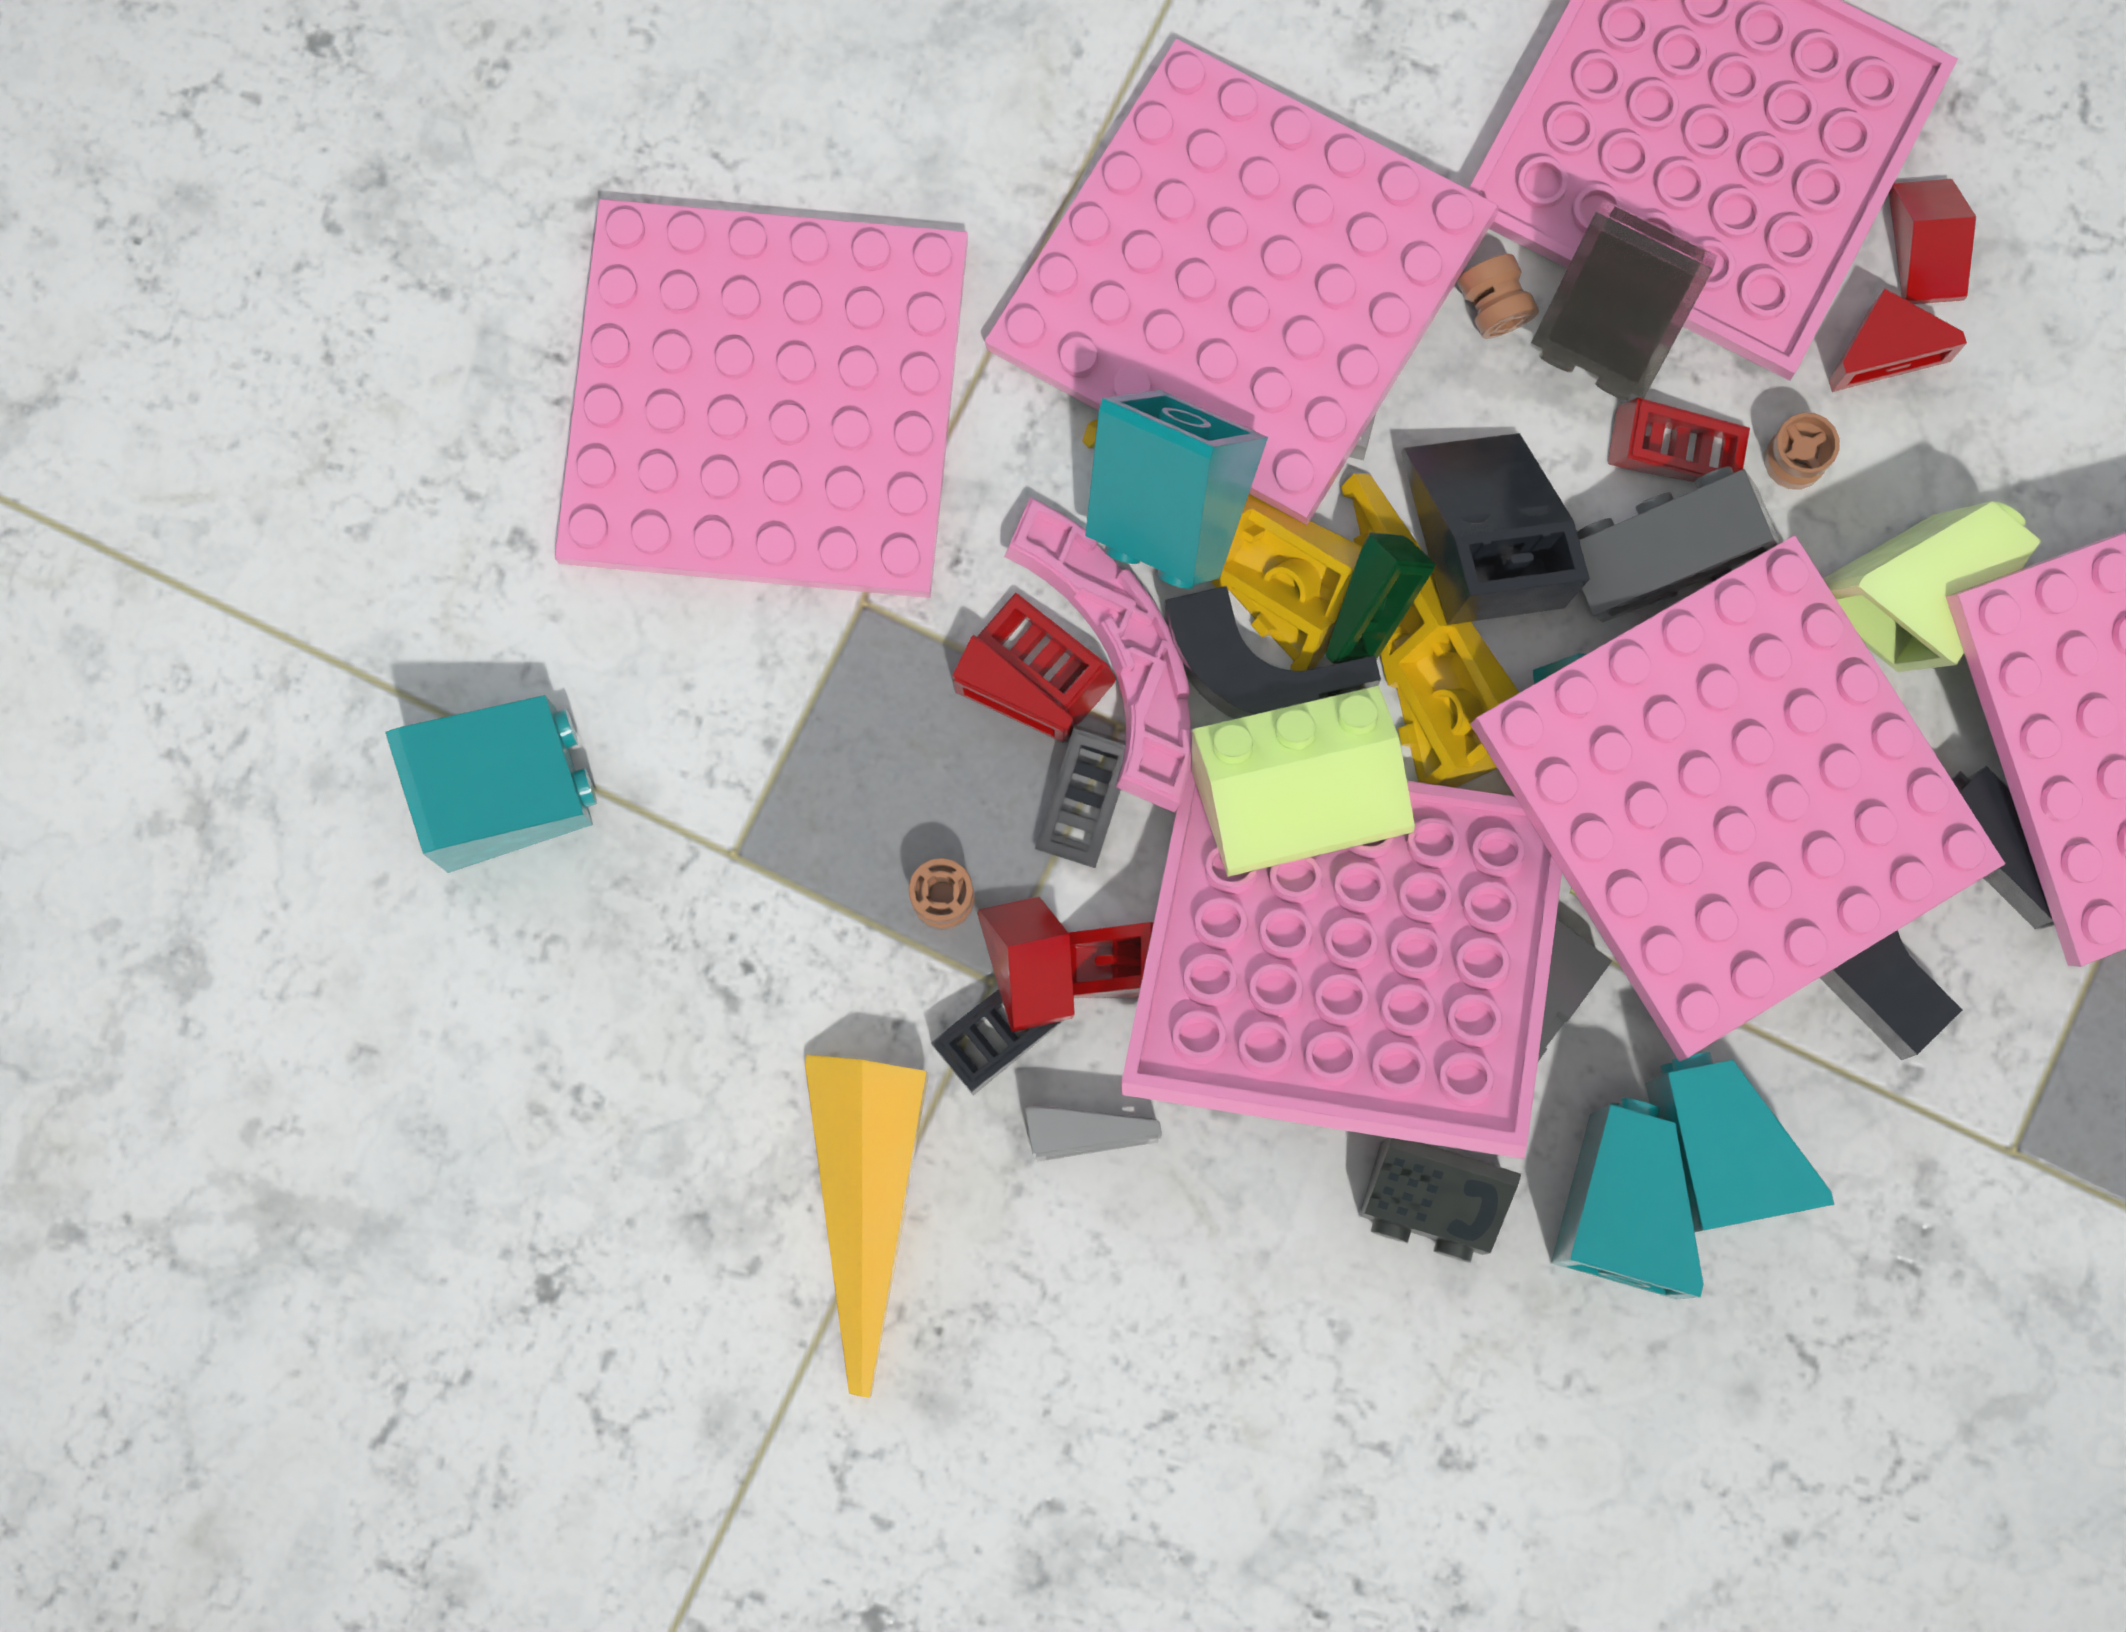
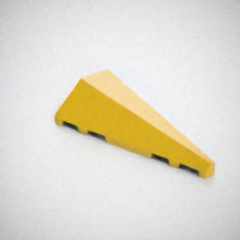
M1098 419L1087 424L1082 442L1089 449L1095 448ZM1249 494L1219 579L1212 580L1211 582L1216 588L1227 586L1234 597L1255 618L1251 626L1262 638L1271 636L1293 660V663L1290 665L1292 671L1315 669L1326 654L1362 546L1312 521H1309L1308 525Z
M1354 473L1341 486L1343 496L1353 501L1360 535L1353 538L1354 543L1363 547L1369 533L1375 532L1403 535L1420 548L1371 474ZM1432 572L1380 656L1387 686L1397 689L1405 726L1398 728L1401 745L1411 749L1418 782L1456 788L1497 769L1470 724L1478 716L1517 695L1519 691L1472 622L1447 625Z
M806 1054L805 1070L848 1391L851 1395L871 1398L929 1075L927 1071L873 1061Z

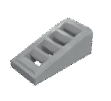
M1041 1105L1025 1106L1033 1159H1037V1162L1158 1143L1162 1136L1160 1121L1152 1120V1118Z

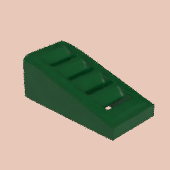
M1369 533L1357 559L1325 657L1332 664L1374 655L1377 660L1435 569L1436 564L1409 538L1403 535Z

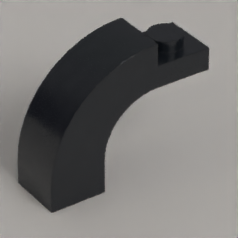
M1227 586L1165 600L1164 619L1169 627L1178 655L1183 662L1187 679L1204 699L1232 719L1375 687L1380 684L1381 677L1375 655L1305 671L1281 669L1263 661L1249 649L1238 631Z

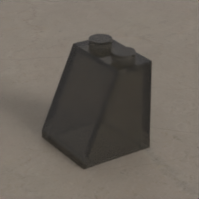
M1604 200L1595 212L1531 343L1542 348L1539 354L1542 360L1558 369L1572 373L1575 366H1578L1598 376L1595 385L1603 391L1627 401L1631 394L1644 399L1712 273L1718 255Z

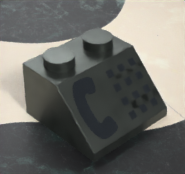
M1387 1137L1380 1143L1359 1216L1373 1220L1370 1231L1372 1233L1404 1243H1408L1411 1233L1436 1240L1433 1252L1471 1263L1474 1252L1481 1255L1491 1253L1517 1190L1521 1173L1428 1144Z

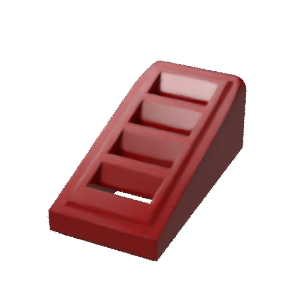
M1637 397L1621 404L1616 411L1608 464L1632 471L1695 482L1705 474L1724 467H1731L1733 473L1743 470L1750 427ZM1665 428L1672 429L1667 455L1661 453ZM1690 433L1697 434L1693 462L1686 460ZM1714 437L1722 439L1718 468L1709 466Z
M1016 592L977 636L983 639L1067 711L1073 718V724L1075 725L1081 723L1116 681V677L1107 663ZM1026 619L1032 624L1031 627L1009 651L1003 644ZM1044 636L1048 637L1050 641L1029 665L1024 663V659ZM1067 653L1070 658L1048 682L1043 677L1060 657Z
M972 635L952 675L955 693L1062 743L1064 741L1068 742L1073 732V718L1068 712L983 639Z

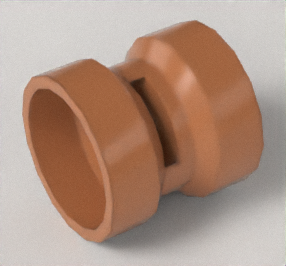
M1503 254L1485 260L1473 266L1458 278L1457 283L1464 299L1473 302L1478 312L1475 323L1484 339L1495 338L1512 332L1530 322L1539 313V308L1533 295L1524 291L1521 287L1519 278L1522 271L1513 254Z
M1803 412L1791 416L1782 424L1777 434L1768 443L1764 452V465L1768 475L1778 485L1787 489L1801 490L1812 486L1833 464L1840 450V438L1835 426L1827 418L1816 413ZM1794 460H1798V461H1800V462H1806V463H1797V462H1795Z
M945 858L932 859L920 865L911 877L908 888L910 902L919 920L927 926L939 930L954 929L964 923L972 913L975 903L972 880L965 868L957 862Z

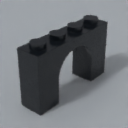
M1987 766L1970 777H1967L1962 771L1957 772L1951 778L2005 862V865L1988 874L1983 879L2034 929L2052 922L2053 919L2010 789ZM1898 930L1820 977L1900 1060L1918 1055L1963 1011L1911 958L1901 941Z

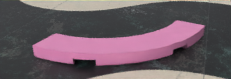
M1030 497L1004 557L1027 568L1061 593L1084 617L1109 656L1119 682L1126 719L1125 751L1116 787L1175 813L1181 804L1189 777L1192 757V731L1188 697L1190 696L1189 684L1183 662L1175 648L1169 627L1152 598L1128 568L1122 570L1110 556L1097 546V541L1085 536L1086 530L1060 512Z

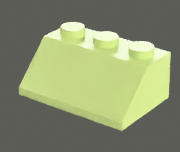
M1379 686L1192 729L1191 772L1227 877L1414 832L1415 823L1400 740Z

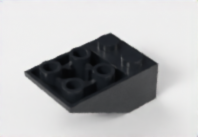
M1520 433L1405 447L1402 449L1401 454L1428 556L1436 564L1433 574L1447 625L1564 609L1590 580L1574 520Z

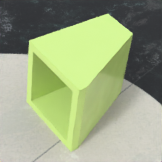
M1991 501L1934 514L1823 579L1866 647L1895 671L1904 672L1957 665L1964 651L1946 596L2022 569L2041 540L2024 527L2026 521L2019 512L2006 504Z

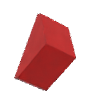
M1953 179L1894 183L1889 191L1902 298L1913 304L1964 301L1968 296L1976 225L1975 213Z
M1884 288L1869 308L1829 378L1831 391L1835 392L1949 363L1967 344L1964 332Z
M1040 896L979 909L977 912L1011 1032L1072 1019L1075 1011L1070 936Z
M1154 922L1068 932L1070 936L1074 998H1139Z

